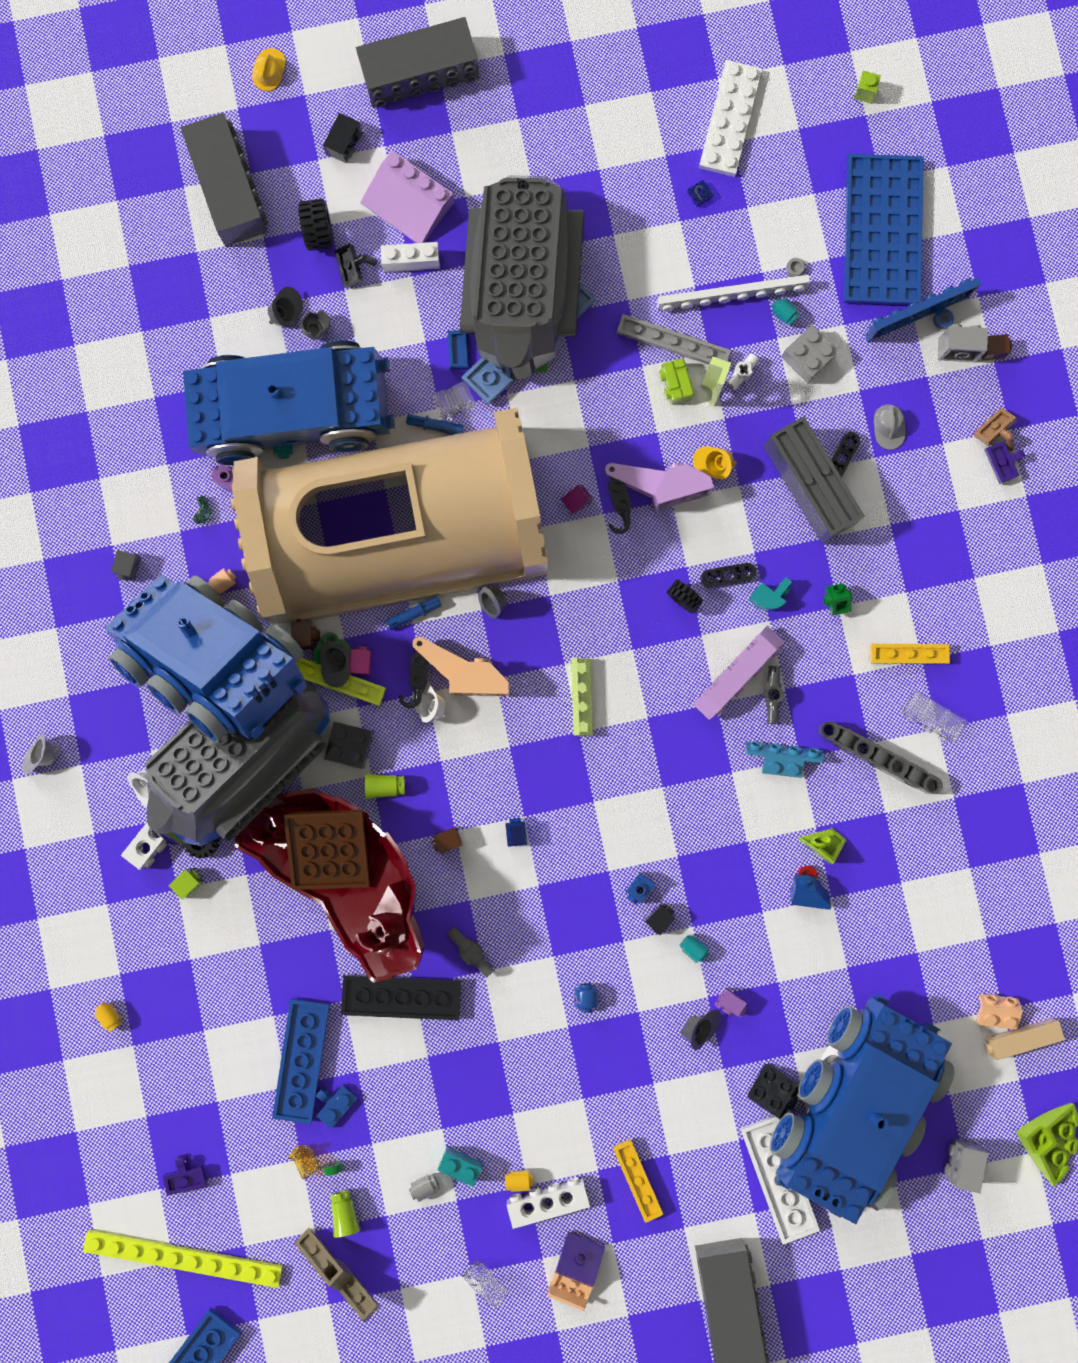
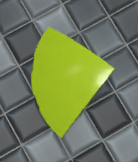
M1073 1103L1050 1110L1016 1131L1031 1159L1054 1187L1069 1170L1067 1163L1071 1154L1075 1155L1078 1148V1139L1075 1137L1076 1127H1078V1114Z

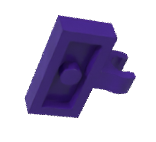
M1004 441L984 449L999 484L1019 476L1014 462L1026 456L1023 449L1010 454Z
M186 1154L178 1155V1158L175 1159L178 1171L163 1175L167 1196L207 1186L204 1166L188 1168Z

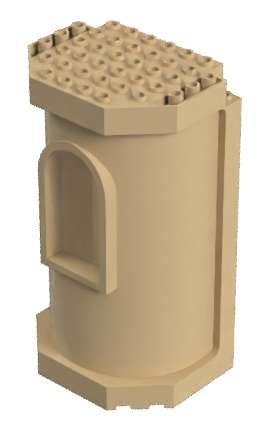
M518 408L494 412V427L276 469H267L258 457L234 461V468H232L233 498L231 499V506L237 515V518L234 519L236 530L240 531L241 538L238 539L240 551L243 550L244 558L241 559L244 571L247 570L250 590L255 595L259 616H262L263 619L273 625L297 621V619H309L311 621L548 575L544 536L542 531H538L541 529V518L525 436L521 432L522 424ZM406 475L416 524L415 531L331 547L317 546L306 540L303 536L299 523L300 512L305 502L314 494L325 490Z

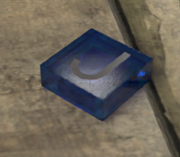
M704 180L687 189V193L697 207L713 198V193Z

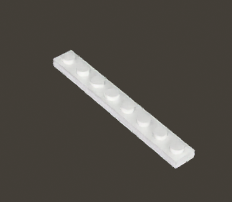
M809 275L659 296L657 299V309L667 312L677 307L688 309L698 304L700 306H707L711 302L727 303L732 299L742 301L752 296L762 298L773 293L775 295H782L786 291L801 292L807 288L810 282Z

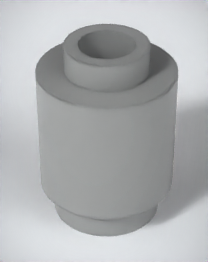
M427 1174L412 1182L409 1192L413 1200L417 1199L420 1202L435 1194L436 1190L440 1189L434 1174L430 1176Z

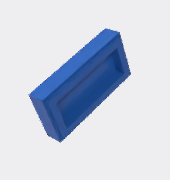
M460 330L448 331L450 370L469 369L467 334L461 333Z

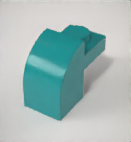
M785 577L774 591L761 583L749 597L748 601L760 610L774 611L786 603L781 596L785 597L791 590L789 585L792 581Z

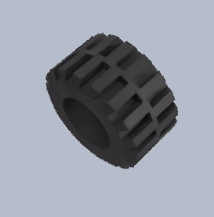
M323 198L300 201L298 206L299 220L306 248L309 251L331 248L333 245V235L326 202Z

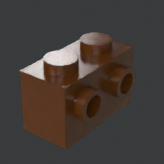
M297 619V622H291V637L298 643L302 650H315L317 641H320V630L317 629V626L310 622L309 619Z

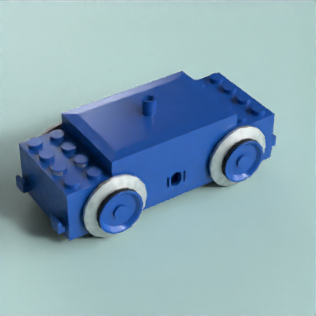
M331 341L323 344L319 349L249 358L238 355H220L210 358L209 363L203 365L200 369L183 371L188 446L194 453L197 452L204 457L216 458V462L221 465L234 466V461L255 458L263 453V449L312 443L329 445L330 450L336 452L360 451L366 449L368 443L375 440L376 436L390 434V429L395 428L394 416L392 414L388 416L385 372H390L389 359L387 357L383 359L375 347L361 348L354 341Z

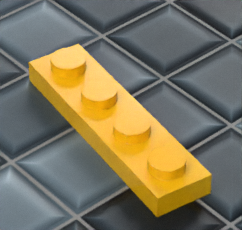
M870 644L871 664H949V644Z
M631 1138L612 1146L645 1223L662 1216V1209Z

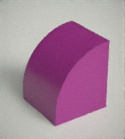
M577 485L561 498L571 514L580 511L594 500L584 485Z

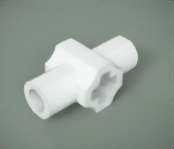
M750 353L744 362H739L734 369V374L727 381V386L735 391L743 381L746 382L753 372L752 369L759 362V358ZM743 369L746 373L741 374L740 371Z

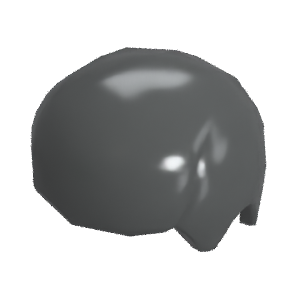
M319 310L317 313L310 311L301 320L300 327L302 333L313 340L325 337L330 329L328 314L322 310Z

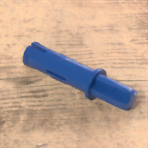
M408 414L406 418V424L421 427L424 431L427 429L452 435L462 433L463 424L428 418L427 415L426 417Z
M434 597L423 603L418 602V605L385 620L387 625H389V629L393 630L422 615L425 617L426 613L442 605L439 598Z

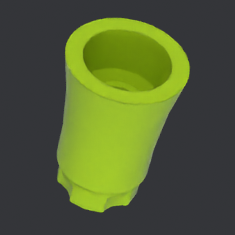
M365 773V800L405 795L404 776Z
M350 1190L332 1193L330 1197L332 1201L333 1237L349 1236L361 1231L354 1210L353 1200L350 1196Z

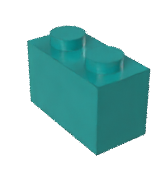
M447 1146L437 1171L474 1187L481 1172L483 1162Z

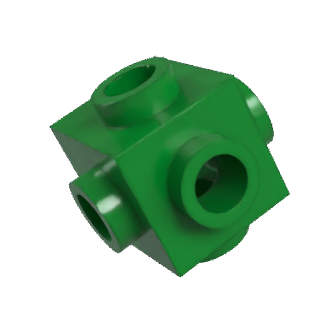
M844 583L825 587L823 602L825 607L828 606L833 616L852 612L851 590H847Z

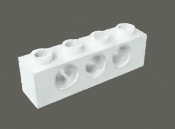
M146 823L121 856L139 870L148 869L155 861L153 857L157 852L161 853L167 846L165 842L175 834L170 832L162 834L158 838L155 832L150 829L148 823ZM144 843L150 845L148 853H145L143 850Z
M578 1177L567 1180V1183L561 1185L559 1183L550 1184L548 1188L540 1190V1188L532 1189L525 1195L520 1193L510 1196V1199H507V1209L513 1229L590 1207L584 1180ZM569 1192L572 1194V1197L569 1200H565L561 1197L562 1194ZM544 1198H551L553 1203L545 1205L542 1201ZM526 1203H531L534 1208L528 1211L523 1206Z

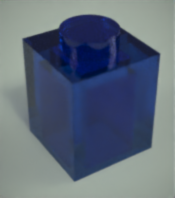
M521 818L509 819V823H505L508 847L527 845L525 821H521Z

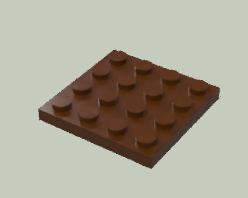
M363 809L285 812L283 816L292 890L370 887L371 880Z

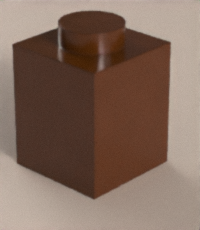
M1009 335L988 336L987 352L982 356V361L1006 358L1012 351V342L1009 340Z
M456 827L433 836L434 840L431 841L435 851H439L440 854L463 845Z

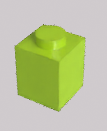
M863 70L853 99L872 103L877 93L881 75Z
M188 868L168 886L183 900L188 898L203 883L200 879L202 876L196 869Z

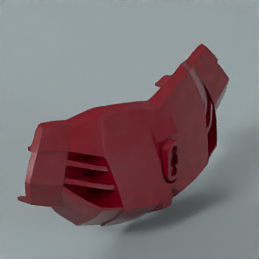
M316 789L296 790L283 795L279 794L235 837V847L257 859L273 878L292 889L283 816L285 812L361 809L337 796L333 797ZM364 811L371 880L370 887L299 889L295 891L321 904L346 950L360 961L365 973L372 982H379L417 969L422 959L425 945L414 917L416 884L408 869V863L390 834L383 832L369 819V814Z

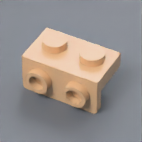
M992 994L979 995L981 1006L976 1019L978 1025L1017 1030L1023 1013L1019 999Z
M554 1272L547 1295L584 1311L593 1287Z

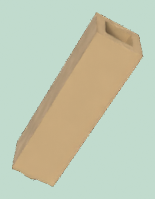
M1049 1018L1019 1027L1017 1030L1012 1029L986 1037L987 1044H985V1049L989 1056L995 1060H1000L1064 1041L1065 1038L1059 1020Z

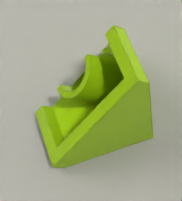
M832 827L828 830L798 837L802 843L829 864H833L846 842V839Z

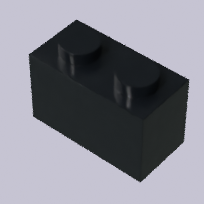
M338 113L323 144L325 154L346 163L348 157L351 158L354 153L356 141L361 139L362 130L360 122Z

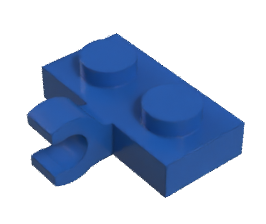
M344 1084L333 1096L322 1087L316 1097L326 1104L316 1116L331 1129L358 1099V1096Z

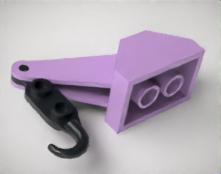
M616 463L607 464L605 474L611 479L608 484L610 497L615 511L624 522L623 527L620 529L614 528L610 523V530L616 534H623L631 526V501L626 486L652 498L654 510L659 511L709 496L714 488L711 476L688 464L681 465V463L670 465L667 471Z

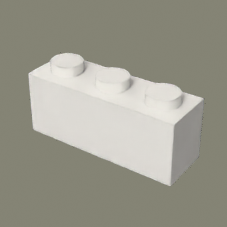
M438 242L380 246L381 264L384 272L440 269Z

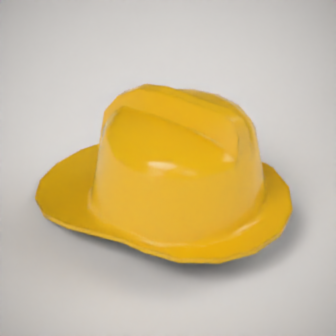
M268 48L258 54L252 72L253 82L258 89L271 91L279 86L286 64L285 57L281 51L275 48Z
M703 446L697 449L693 456L694 467L711 476V478L716 479L727 478L733 467L737 464V461H734L733 455L729 451L715 447Z

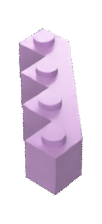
M767 625L697 698L693 705L709 720L714 715L719 717L725 710L723 706L733 696L738 697L744 690L742 686L752 676L757 677L763 670L761 666L771 656L774 658L782 650L780 646L784 640Z

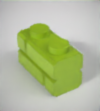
M684 358L663 363L659 371V377L661 382H665L666 385L664 389L666 400L670 399V403L673 405L693 399L694 391Z

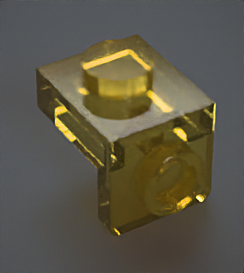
M299 1145L288 1155L289 1160L294 1161L301 1178L304 1180L321 1169L312 1148L309 1146Z

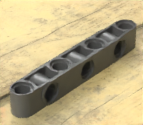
M832 721L823 722L818 726V735L822 739L832 743L835 747L926 794H938L943 788L941 779L918 765ZM826 725H829L832 728V733L830 736L824 733V727ZM861 743L867 749L864 754H861L858 749ZM895 762H898L901 765V769L899 772H896L893 769V765ZM931 780L935 783V789L932 791L928 788V783Z

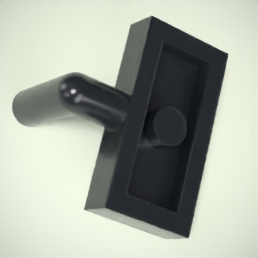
M350 243L334 251L343 285L347 288L363 281L359 267L360 264L367 263L373 266L377 264V259L365 254L357 257L354 245Z

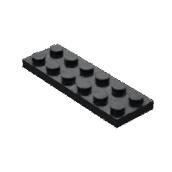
M344 974L341 1015L459 1020L461 980L394 977L379 982H372L367 975Z

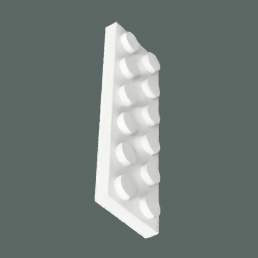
M729 60L725 61L699 165L700 169L735 177L762 68Z
M771 1116L741 1127L740 1130L780 1240L784 1245L819 1232L820 1229L809 1199L791 1189L784 1188L776 1182L778 1176L775 1173L781 1162L778 1156L771 1153L770 1141L774 1129L780 1120L776 1116Z

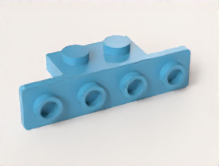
M758 741L746 742L745 744L746 754L764 756L763 774L801 778L804 761L824 763L823 751L816 748L788 747L776 743L762 744Z

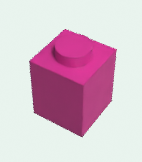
M357 646L356 649H351V674L371 675L373 652L369 651L368 647Z

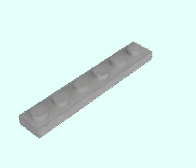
M625 314L622 315L616 333L708 365L712 356L727 361L731 351Z

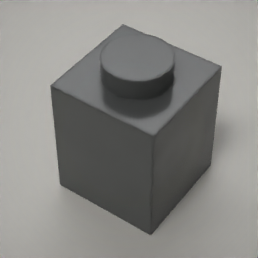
M117 550L111 572L117 575V579L128 581V578L135 580L141 557Z

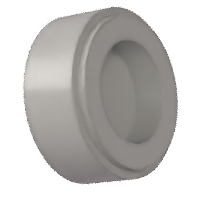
M800 258L790 259L785 268L789 277L802 276L805 271L804 261Z

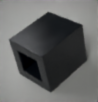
M659 904L644 921L660 936L676 918L672 916L674 911L667 904L664 907Z

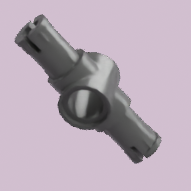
M768 666V683H766V690L764 692L767 707V724H779V707H781V700L784 697L782 683H780L781 666ZM771 690H775L778 693L777 700H772L769 697Z
M456 927L447 933L449 938L458 946L459 956L469 966L475 965L486 978L495 971L484 958L483 949L473 939L470 940L464 937Z

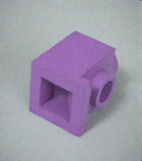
M221 464L219 467L216 466L211 473L212 481L232 492V469ZM225 473L228 474L226 479H222Z
M726 988L722 990L714 1003L719 1009L723 1006L722 1011L730 1016L735 1014L738 1017H742L747 1009L745 1007L747 1003Z

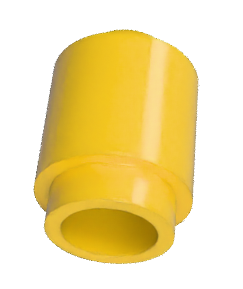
M103 1002L95 1008L97 1012L94 1016L104 1030L107 1029L110 1032L122 1024L121 1016L111 1002L109 1004Z
M529 1170L510 1171V1174H505L506 1191H530V1186H534L533 1174H529Z

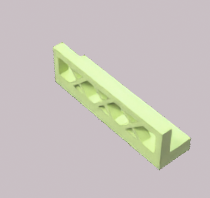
M713 356L701 385L713 390L709 402L711 406H715L731 365L730 362Z
M571 657L573 736H593L590 658L577 659V657Z

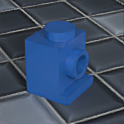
M638 872L625 891L629 894L627 898L635 904L638 901L643 903L656 884ZM638 886L643 887V892L640 894L636 892Z

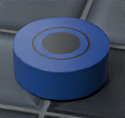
M948 309L938 310L933 317V322L939 329L948 328L954 320L953 313Z

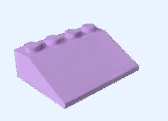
M391 150L377 170L360 203L415 243H424L454 204L453 193Z

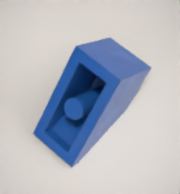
M794 875L790 890L791 905L831 909L830 894L815 877Z

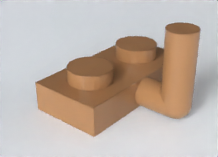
M1001 407L974 432V437L989 447L1002 436L1006 439L1008 451H1012L1015 448L1014 436L1007 430L1016 422V417Z

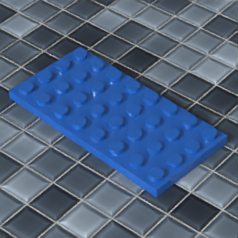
M848 154L844 303L910 305L915 301L921 303L924 156Z

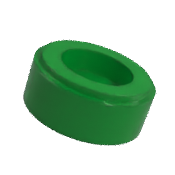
M333 1161L323 1165V1172L326 1176L338 1174L343 1170L342 1161Z

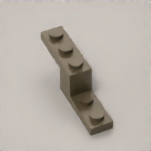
M310 1228L297 1239L294 1244L330 1288L338 1290L362 1321L367 1322L379 1309L380 1305L346 1263L336 1259Z

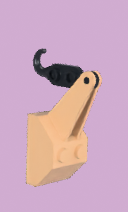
M416 637L413 640V647L416 653L410 660V684L414 692V700L411 703H407L403 700V696L399 695V701L405 708H415L420 704L422 694L428 682V662L450 681L449 693L451 695L509 697V682L486 659L475 658L474 662H468L423 637Z

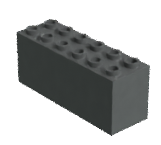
M466 17L356 47L372 107H383L390 102H401L405 98L419 97L423 93L437 92L441 88L455 87L459 83L473 82L480 78L478 58Z
M223 112L180 127L216 231L225 247L267 233L266 225L269 223L262 209L261 200L256 192L255 183L250 175L249 166L245 161V155L239 144V138L231 119H227Z
M805 416L770 435L763 447L822 544L851 528L865 517Z
M742 1238L696 1245L695 1252L714 1363H770L765 1349L767 1343L761 1326L763 1325V1320L758 1308L760 1302L754 1286L756 1279L750 1264L753 1262L748 1245L743 1243Z

